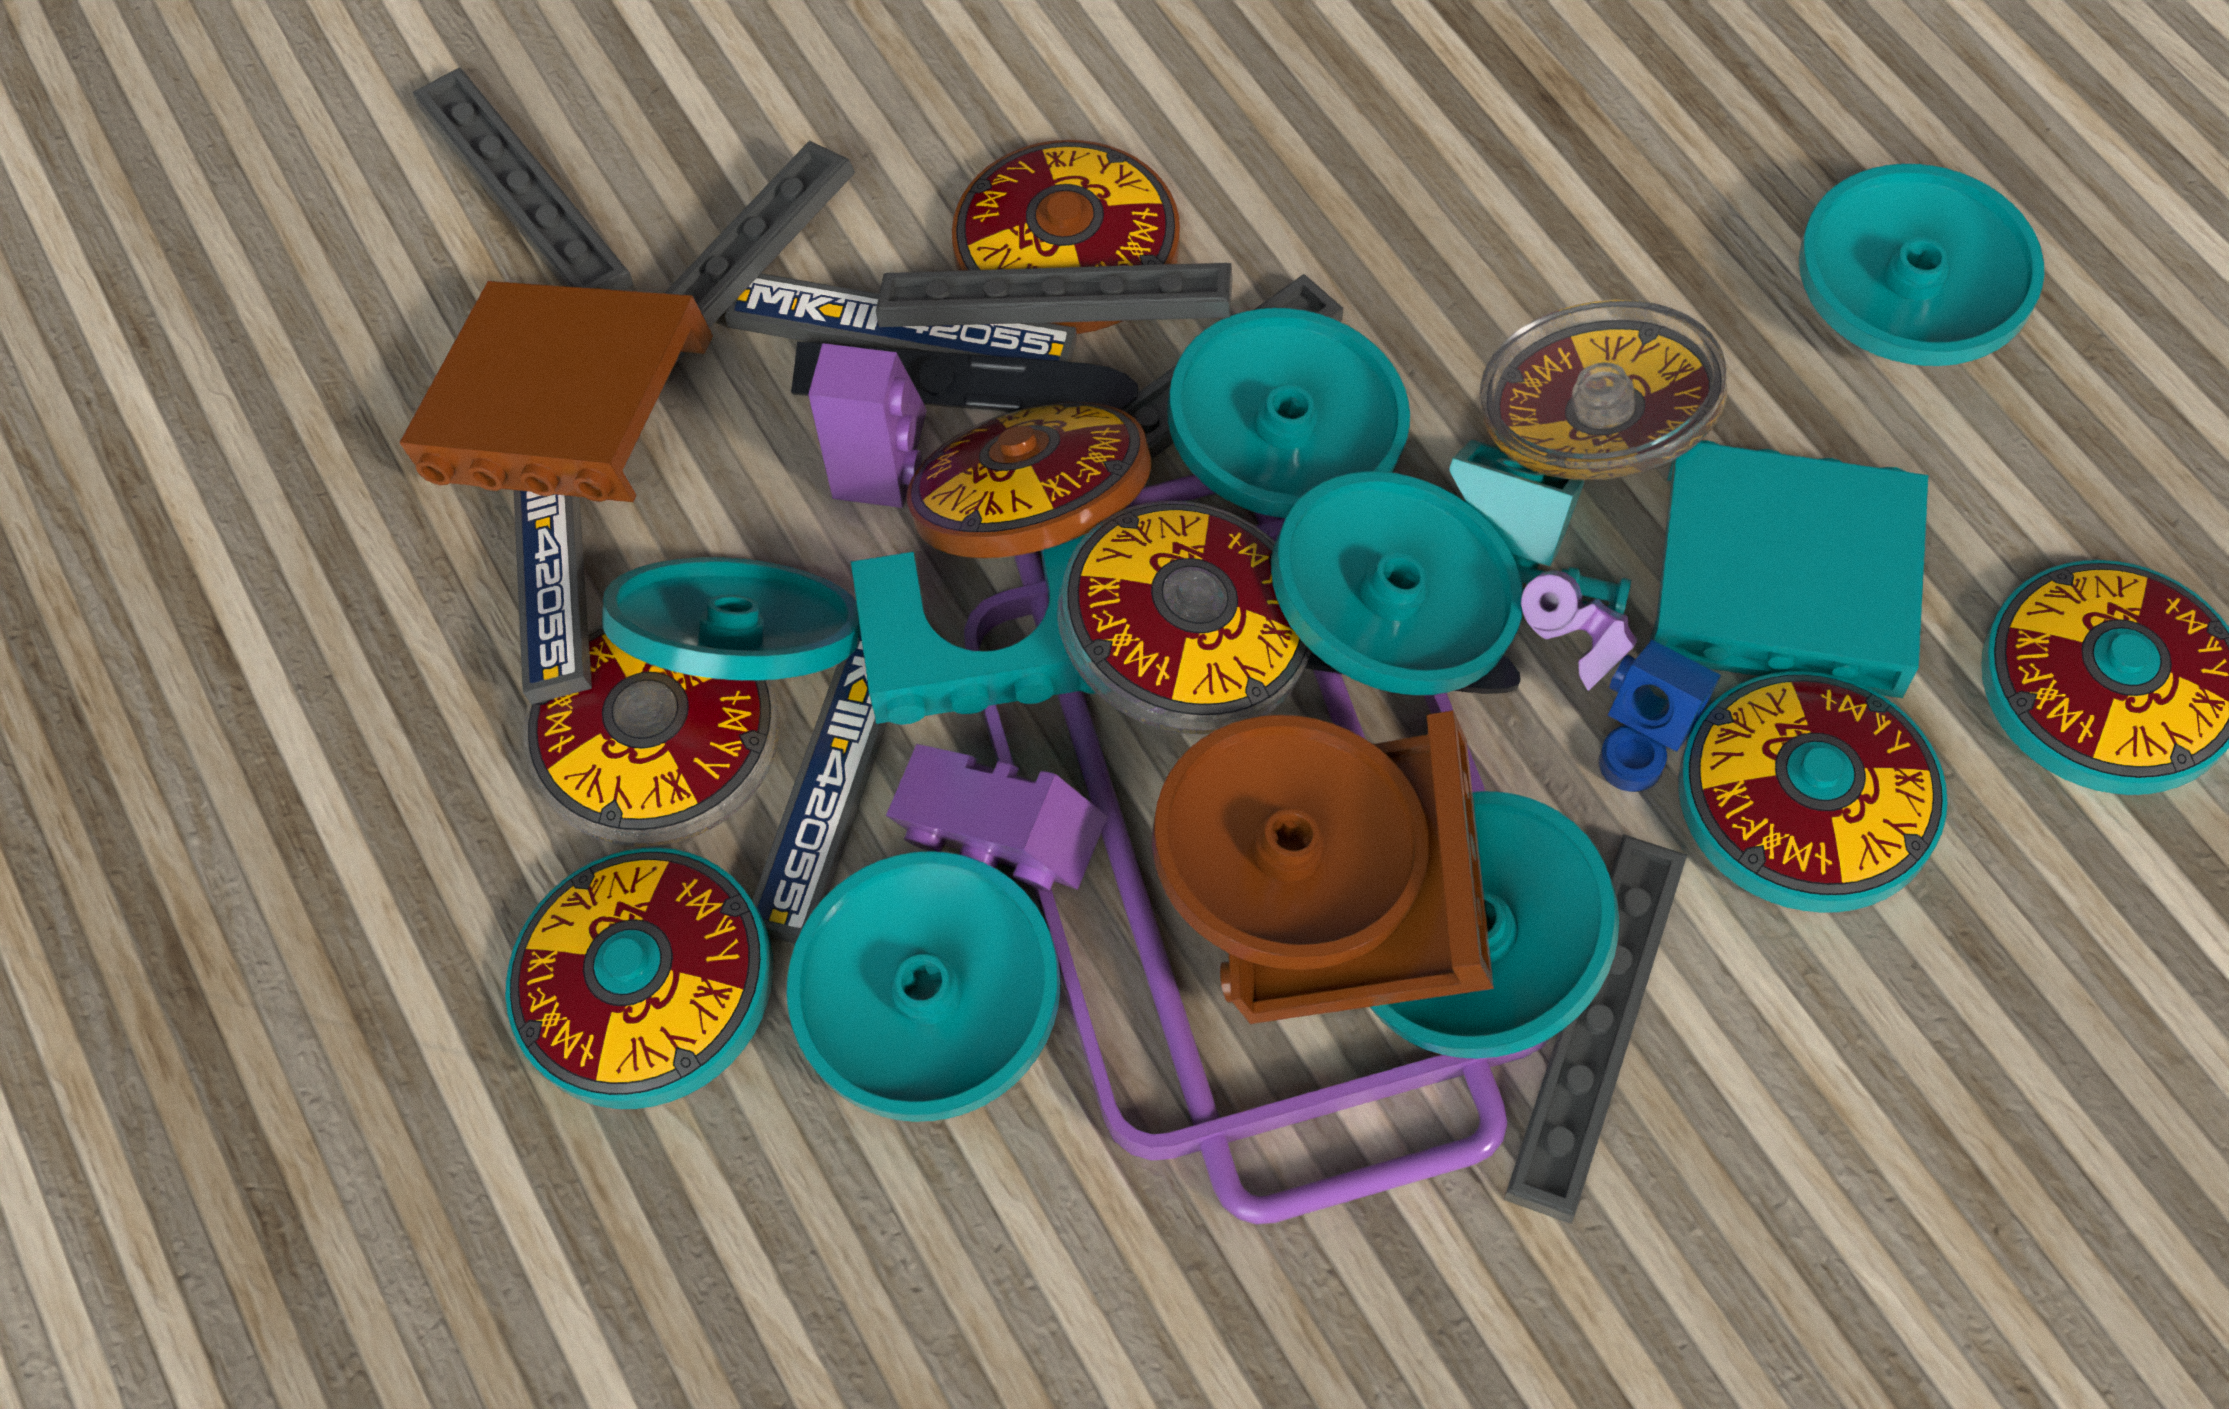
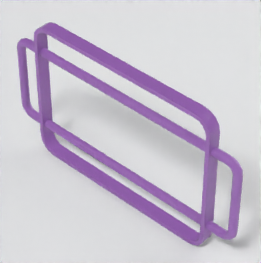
M1190 475L1143 487L1139 495L1112 519L1134 509L1160 504H1177L1216 493L1203 484L1195 475ZM1254 512L1259 525L1252 528L1275 544L1286 518L1282 519ZM1038 551L1015 556V562L1023 584L1022 587L1003 591L984 599L970 613L964 628L965 649L980 651L979 648L984 636L993 627L1012 619L1032 615L1036 628L1046 614L1049 604L1044 570ZM1197 567L1180 568L1172 572L1167 579L1204 569ZM1313 670L1333 724L1348 729L1366 739L1342 675ZM1083 691L1059 694L1060 705L1091 803L1108 816L1101 835L1193 1126L1170 1133L1150 1134L1135 1129L1124 1120L1114 1099L1052 889L1044 891L1035 888L1043 918L1051 934L1058 956L1060 975L1104 1123L1113 1140L1131 1155L1151 1161L1174 1159L1201 1151L1213 1190L1223 1208L1237 1219L1256 1225L1277 1223L1469 1167L1492 1156L1504 1140L1508 1123L1505 1105L1490 1067L1525 1058L1542 1049L1550 1038L1531 1048L1499 1057L1474 1059L1439 1055L1222 1118L1219 1117ZM1447 693L1424 695L1431 714L1453 710ZM996 705L988 706L982 713L997 762L1014 765ZM1468 748L1472 792L1486 791ZM1462 1075L1465 1076L1480 1120L1478 1129L1467 1138L1267 1196L1250 1194L1240 1183L1228 1145L1229 1142Z

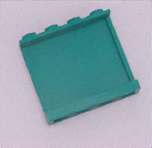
M1709 440L1696 441L1685 451L1672 458L1668 471L1667 481H1671L1657 617L1650 641L1654 640L1708 669L1753 676L1786 671L1819 672L1854 681L1883 696L1903 698L1919 668L1929 475L1906 472L1897 467L1876 468L1843 463L1834 458L1814 459L1781 454L1771 449L1751 450L1723 446Z

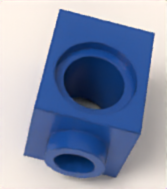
M1651 640L1637 658L1627 654L1618 666L1609 685V688L1618 694L1608 716L1677 752L1691 734L1696 722L1702 715L1721 675ZM1649 685L1663 690L1668 700L1655 695Z

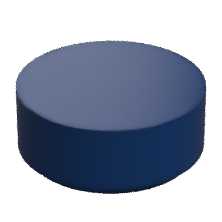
M1627 725L1620 726L1607 735L1599 755V767L1604 778L1614 787L1628 792L1644 791L1655 785L1660 779L1667 761L1665 745Z

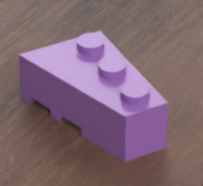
M822 343L808 396L832 499L903 508L911 478L922 464L921 450H917L927 409L897 352Z
M916 744L886 814L887 817L907 830L904 837L905 841L923 850L941 852L945 845L960 850L959 855L981 861L995 869L998 863L1014 868V878L1044 891H1050L1053 882L1078 890L1107 820V815L1054 773L1040 771L1035 782L1016 776L1019 768L1012 764L998 761L994 769L976 763L977 759L967 754Z

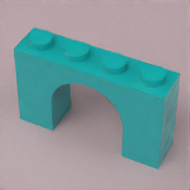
M1102 525L1071 541L1041 550L1042 565L1049 597L1046 614L1038 627L1026 638L1012 646L993 651H973L960 648L944 640L932 629L924 614L914 552L851 561L869 695L876 724L886 722L899 725L912 724L929 715L948 712L974 714L983 711L991 705L1016 701L1024 704H1035L1046 701L1053 695L1077 691L1097 694L1114 688L1116 684L1110 681L1096 667L1082 648L1074 632L1068 609L1067 589L1073 563L1086 541Z

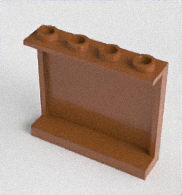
M487 281L399 443L416 466L419 475L426 481L436 485H448L451 483L479 486L491 491L508 489L533 492L541 496L556 494L585 497L596 502L614 500L634 503L637 494L623 473V469L680 352L705 354L713 334L693 295Z
M1453 710L1428 714L1427 735L1373 744L1398 766L1413 786L1426 816L1429 831L1430 848L1425 878L1416 901L1406 919L1390 937L1368 953L1351 961L1325 968L1307 970L1279 969L1262 966L1229 954V961L1222 962L1220 965V981L1223 995L1228 1003L1232 1002L1250 1024L1494 989L1467 739Z

